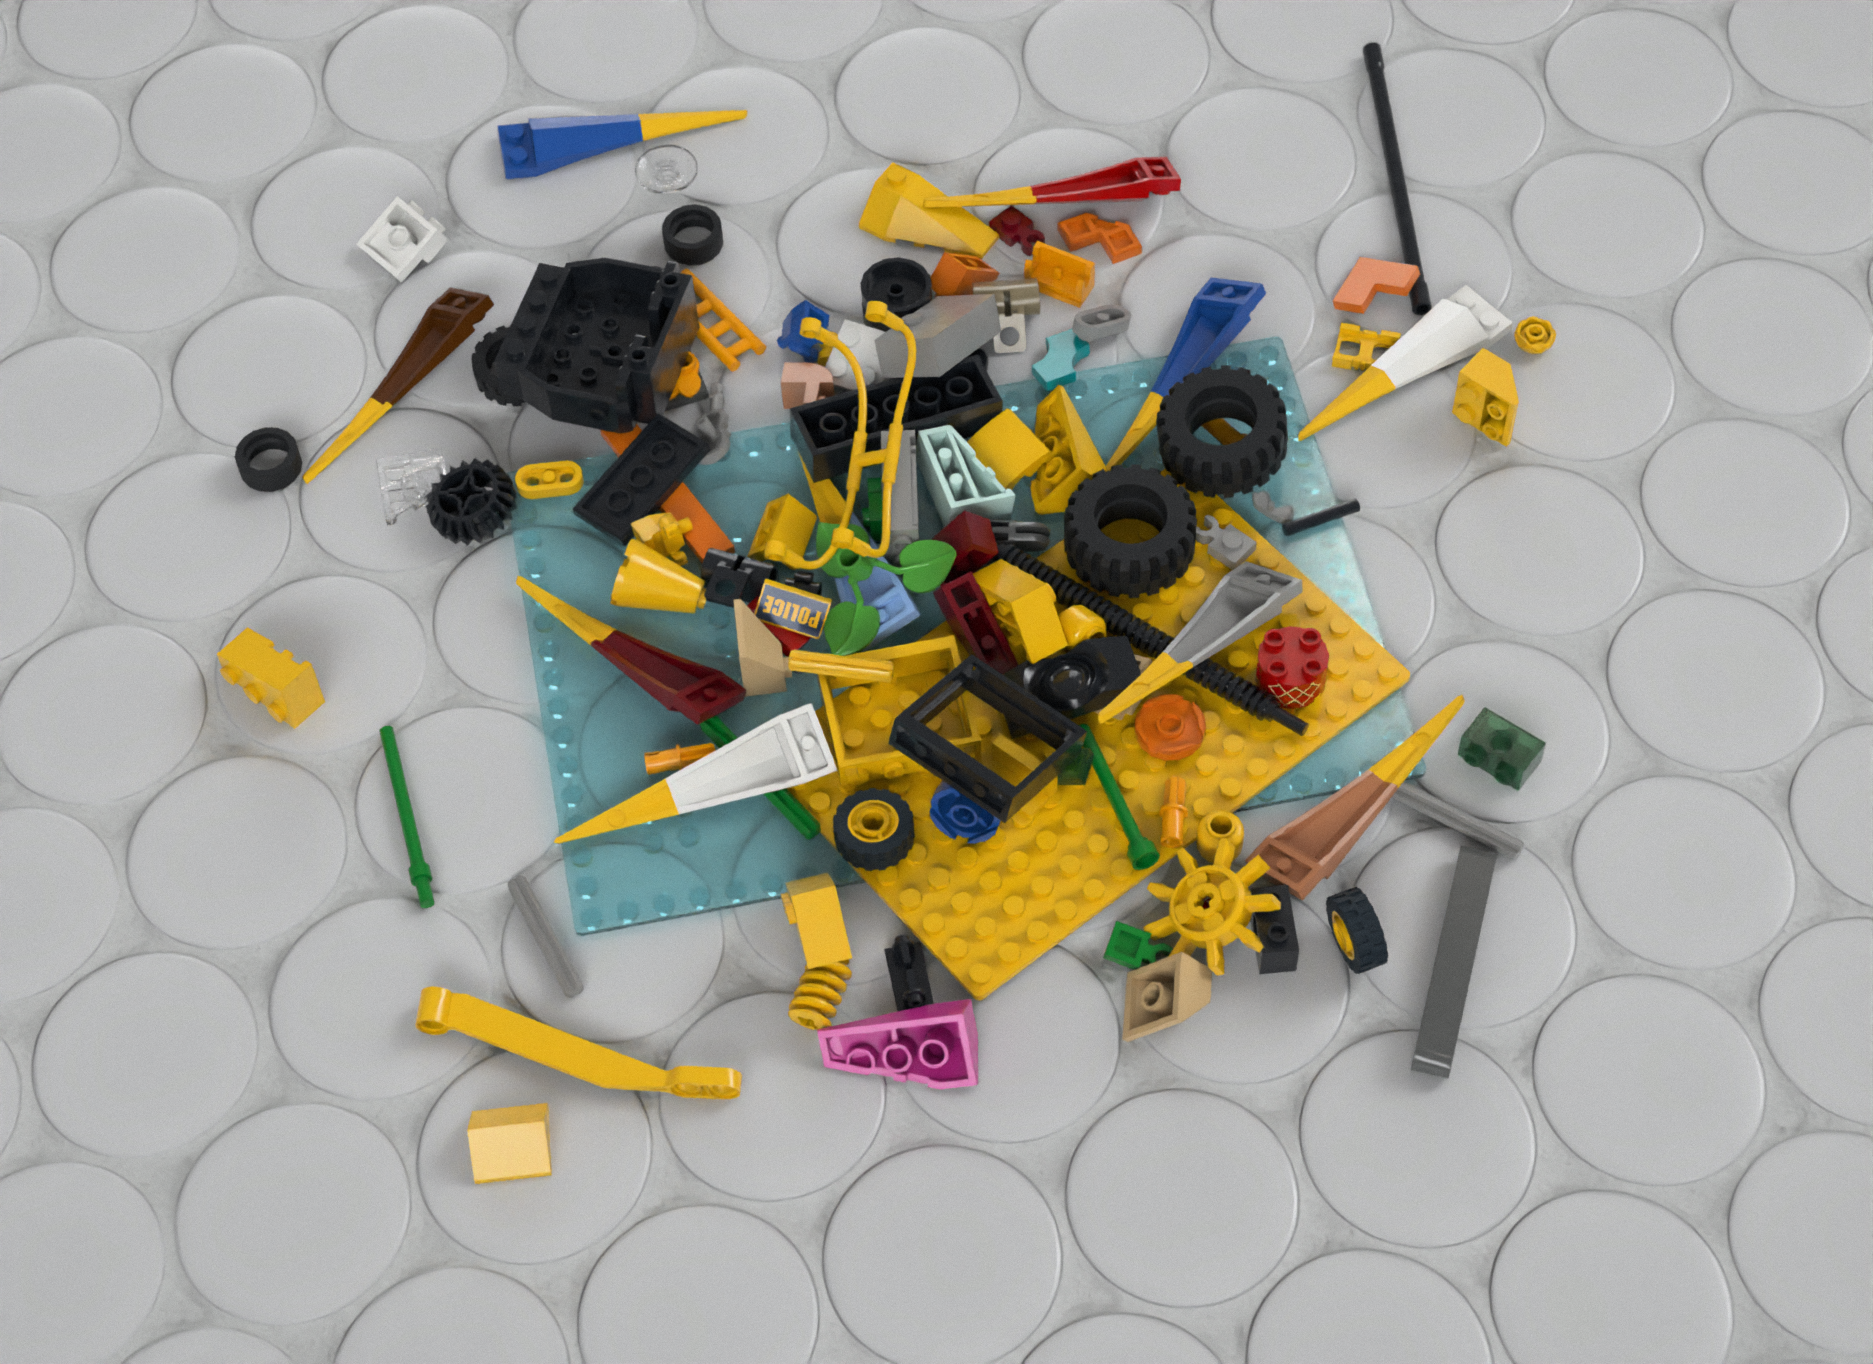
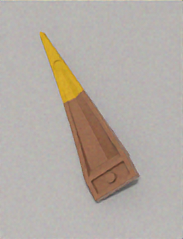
M1463 695L1456 697L1412 736L1363 774L1317 806L1268 835L1245 860L1246 864L1259 855L1270 866V869L1261 877L1276 886L1288 885L1289 893L1303 901L1323 878L1328 879L1422 759L1465 702Z

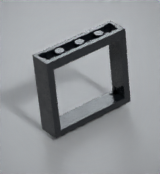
M971 654L895 718L888 744L1006 823L1079 757L1087 731ZM968 690L1056 751L1015 787L925 725Z

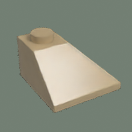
M741 599L733 600L743 686L747 690L745 697L787 692L785 678H791L792 671L788 667L789 657H783L781 643Z
M1180 952L1127 972L1122 1039L1129 1042L1179 1024L1209 1004L1211 999L1212 971L1208 966Z

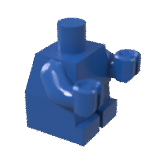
M804 300L792 308L783 321L782 335L777 338L779 347L782 349L788 347L791 351L803 356L805 362H816L818 350L811 347L817 343H823L815 338H806L800 335L801 320L806 317L816 318L821 321V327L828 330L830 315Z

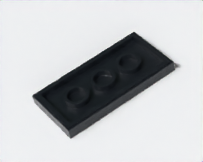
M658 413L572 510L575 516L625 547L634 537L631 523L648 515L655 514L711 450L707 442Z

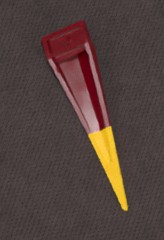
M517 576L516 585L669 711L681 712L698 725L744 701L747 690L722 671L674 655L627 635L572 607L522 576Z

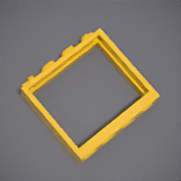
M954 635L845 655L891 661L894 664L893 678L948 668L950 673L961 663ZM817 674L841 786H858L868 781L882 778L895 779L903 774L919 771L929 772L899 750L847 760L832 690L875 681ZM966 690L956 699L965 737L949 740V742L975 760H981V738L969 691Z

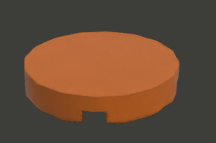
M1163 694L1148 699L1142 705V709L1137 712L1134 723L1135 738L1141 749L1150 756L1165 761L1181 760L1191 756L1201 747L1206 733L1205 716L1197 704L1193 701L1190 703L1183 700V696L1176 694Z

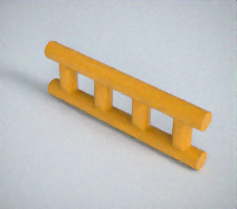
M688 268L682 270L681 273L692 275L694 292L702 300L696 305L698 318L712 310L721 319V321L708 329L699 321L700 328L696 337L732 372L740 367V361L736 357L750 348L757 355L764 353L766 345ZM732 330L741 340L726 348L717 338Z

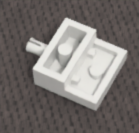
M844 319L838 334V340L844 343L856 357L864 376L865 386L894 379L882 378L874 341L885 332ZM833 347L825 368L831 372L834 386L847 391L856 390L857 383L849 362L837 348Z

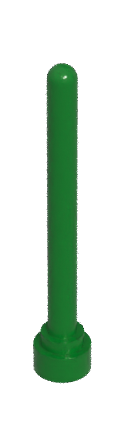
M1080 724L1079 726L1087 731L1083 747L1129 841L1127 856L1134 869H1147L1153 866L1160 858L1154 842L1142 836L1090 727L1087 724Z

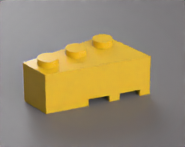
M828 872L786 882L787 892L781 893L783 908L789 924L796 925L808 969L852 959L836 886Z

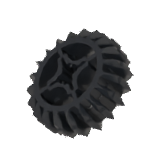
M475 458L471 464L462 460L458 468L450 465V472L446 475L439 474L440 482L432 483L433 492L426 495L429 504L425 507L434 529H437L439 534L445 539L449 538L455 544L462 541L467 546L473 539L481 544L484 536L488 535L493 538V531L496 529L504 530L503 521L512 520L511 511L517 508L515 501L517 495L512 479L505 473L502 467L498 464L494 465L488 459L481 463V461ZM484 487H489L493 490L487 491ZM450 513H457L459 517L452 516Z

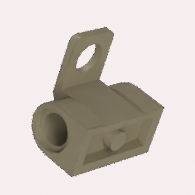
M1037 278L972 283L973 295H995L1001 331L1004 328L1013 327L1019 333V339L1012 345L1004 344L1000 340V333L994 336V351L996 353L1025 351L1027 347L1025 315L1040 314V294Z

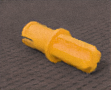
M712 743L680 748V744H677L676 748L645 752L644 758L647 774L652 775L674 770L680 771L716 751L715 746Z
M1171 776L1170 779L1165 781L1164 804L1159 809V815L1162 817L1160 844L1167 848H1178L1183 845L1184 819L1188 816V809L1185 807L1186 781L1185 779L1178 778V776Z

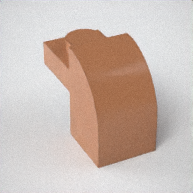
M784 362L780 382L784 409L835 396L833 376L828 369L815 363Z

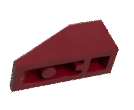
M972 572L941 586L933 592L948 625L969 656L971 654L1001 674L1019 665Z

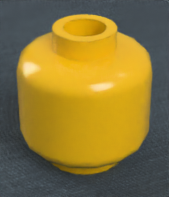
M1073 605L1058 616L1068 644L1065 648L1069 651L1084 640L1107 637L1106 623L1103 618L1083 605Z
M1224 810L1212 811L1206 814L1198 824L1196 835L1197 850L1205 860L1211 863L1214 862L1220 838H1227L1235 846L1232 861L1242 851L1244 826L1240 819L1231 812Z

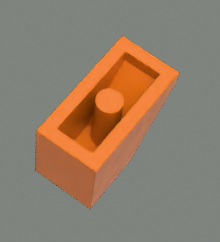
M944 252L930 277L932 290L936 292L935 298L937 296L973 295L972 283L995 281L1000 272L977 256Z

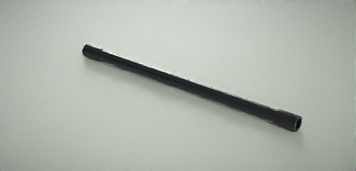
M1372 42L1363 47V56L1366 71L1369 74L1405 264L1418 266L1420 272L1418 279L1409 292L1412 311L1416 315H1424L1432 309L1429 290L1424 279L1384 74L1385 66L1381 46L1378 43Z

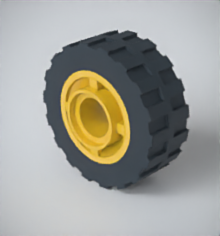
M869 788V790H859L854 795L847 796L844 802L837 807V813L833 817L836 849L838 853L842 854V858L846 862H850L853 867L858 869L859 867L864 868L867 871H872V869H879L880 871L885 870L886 867H893L899 864L898 862L901 859H905L908 856V851L912 849L914 844V821L912 811L909 810V804L903 801L900 795L893 794L886 789L876 790V788Z
M1353 887L1328 897L1326 900V912L1329 925L1337 946L1349 968L1355 974H1360L1387 963L1388 952L1383 929L1372 904L1362 890Z

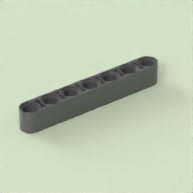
M1465 846L1460 847L1411 1070L1449 1078L1497 858L1496 853Z

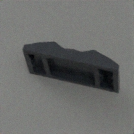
M1110 636L1084 640L1066 654L1058 655L1051 659H1042L1034 664L1026 660L1006 672L1004 676L1068 719H1073L1105 708L1141 675L1128 637ZM1004 715L1012 740L1030 734L1029 731Z

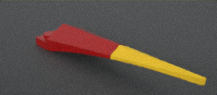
M1136 157L1088 173L1027 187L981 194L924 199L923 208L1137 202L1149 198V192L1156 195L1170 194V191H1180L1181 178L1167 157Z

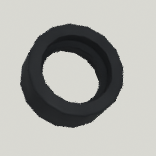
M697 204L681 206L668 214L662 224L665 251L671 259L680 264L690 266L704 264L713 260L723 247L721 219L715 211L707 206ZM697 226L711 231V234L706 239L697 243H684L674 238L677 233L688 227Z
M274 427L254 430L243 437L236 447L235 460L241 478L252 489L260 492L277 491L293 483L301 473L303 462L296 440L285 430ZM280 449L288 453L284 462L275 468L257 470L250 467V462L253 458L263 451Z

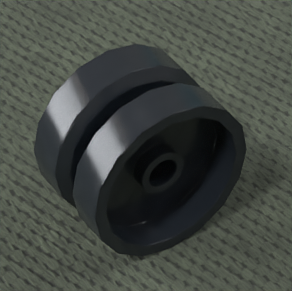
M900 257L883 259L873 264L863 274L860 283L864 324L884 332L891 328L881 322H872L865 318L866 307L869 301H881L887 304V310L902 319L903 316L914 313L932 300V284L929 273L922 265L911 259Z

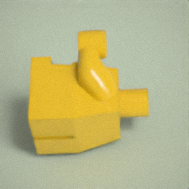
M671 512L648 515L631 523L635 540L640 541L665 557L669 556L673 562L680 566L688 563L684 551H680V548L685 545L682 534L693 530L692 523L688 517L676 521Z

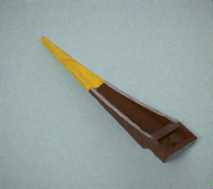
M450 287L428 307L402 353L375 392L339 437L303 475L302 478L306 484L314 479L476 331L473 325L483 320L486 316L485 313L494 306L489 295Z

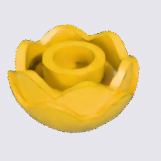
M1535 316L1520 321L1514 332V339L1518 347L1529 354L1546 352L1552 347L1556 338V331L1548 320Z

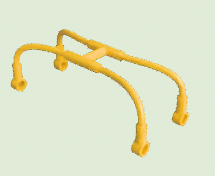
M869 301L867 303L865 318L872 322H881L895 331H900L905 336L908 345L907 366L893 423L890 424L887 447L885 449L865 453L868 436L866 433L867 393L864 376L856 357L844 343L838 340L837 335L821 327L822 323L820 320L812 317H806L801 320L799 332L801 336L815 338L829 347L837 348L849 362L858 389L857 431L854 432L846 484V490H848L846 504L839 528L833 529L831 545L828 550L817 560L805 561L802 556L788 550L785 543L772 540L766 542L764 554L765 558L769 560L781 561L795 569L814 570L824 566L831 560L838 548L849 549L862 557L869 556L872 558L884 556L889 548L892 485L895 484L903 432V425H901L915 369L916 341L912 331L904 324L903 319L888 311L887 304L881 301ZM884 463L882 483L884 484L882 538L879 548L872 549L868 543L854 537V532L847 528L853 512L856 492L860 490L863 467Z

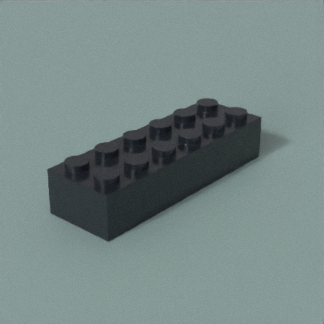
M974 355L963 359L940 377H913L901 425H903V430H915L916 444L918 431L945 425H951L965 439L972 437L984 425L1002 412L1003 400L979 356ZM894 378L866 386V433L868 436L865 453L881 449V431H889L890 424L893 423L904 378ZM858 389L790 408L791 437L813 482L848 473L854 432L857 431Z

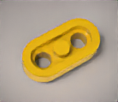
M557 461L523 466L515 475L517 491L522 497L539 499L575 494L582 488L584 478L582 469L577 463L573 461Z

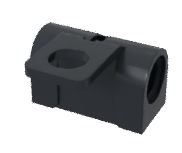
M714 548L708 549L702 563L701 579L705 580V599L709 602L728 607H734L733 600L741 599L750 603L757 596L760 597L765 578L779 582L777 565Z

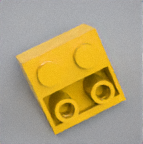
M1482 348L1459 372L1452 414L1457 416L1462 422L1480 430L1491 440H1496L1507 447L1511 443L1519 404L1511 364Z

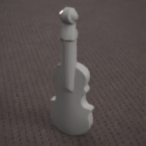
M718 382L711 384V394L709 395L710 411L696 421V426L698 427L696 432L699 434V438L707 442L711 449L701 460L700 465H710L718 462L730 448L729 438L731 434L727 430L729 416L723 409L724 398L722 394L725 386Z

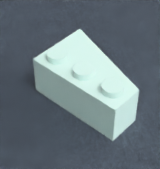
M951 425L918 431L916 444L917 463L944 527L964 510L990 520H1011L1016 495L1010 488L1005 489L995 478L996 473L990 467L985 468L976 458L974 449Z

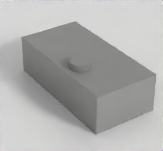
M994 294L937 296L914 313L902 317L904 324L912 331L916 341V363L913 377H940L1001 332ZM889 329L874 340L882 378H904L908 359L907 341L900 331Z

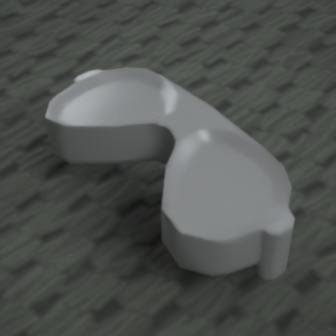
M1267 491L1253 493L1252 501L1256 510L1280 524L1293 520L1295 512L1293 506L1287 505L1275 508V502L1271 501L1270 494Z

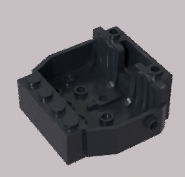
M606 257L568 262L565 264V267L539 263L494 360L502 395L522 398L552 420L619 434L634 431L637 422L649 424L658 413L663 416L680 376L681 369L685 364L700 328L692 275L680 273L679 262L669 260L664 269L657 266H647Z

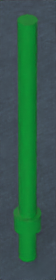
M384 726L380 728L379 732L411 866L408 869L412 885L416 886L420 907L430 908L435 904L430 885L433 879L430 865L424 860L392 726Z

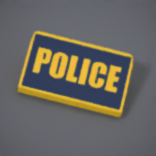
M765 578L754 614L761 622L819 639L832 599Z

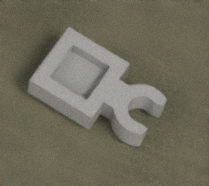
M1206 515L1204 517V526L1210 530L1204 531L1196 526V541L1201 544H1208L1207 553L1231 570L1241 565L1256 550V541L1231 524L1224 530L1221 529L1218 521L1213 516Z

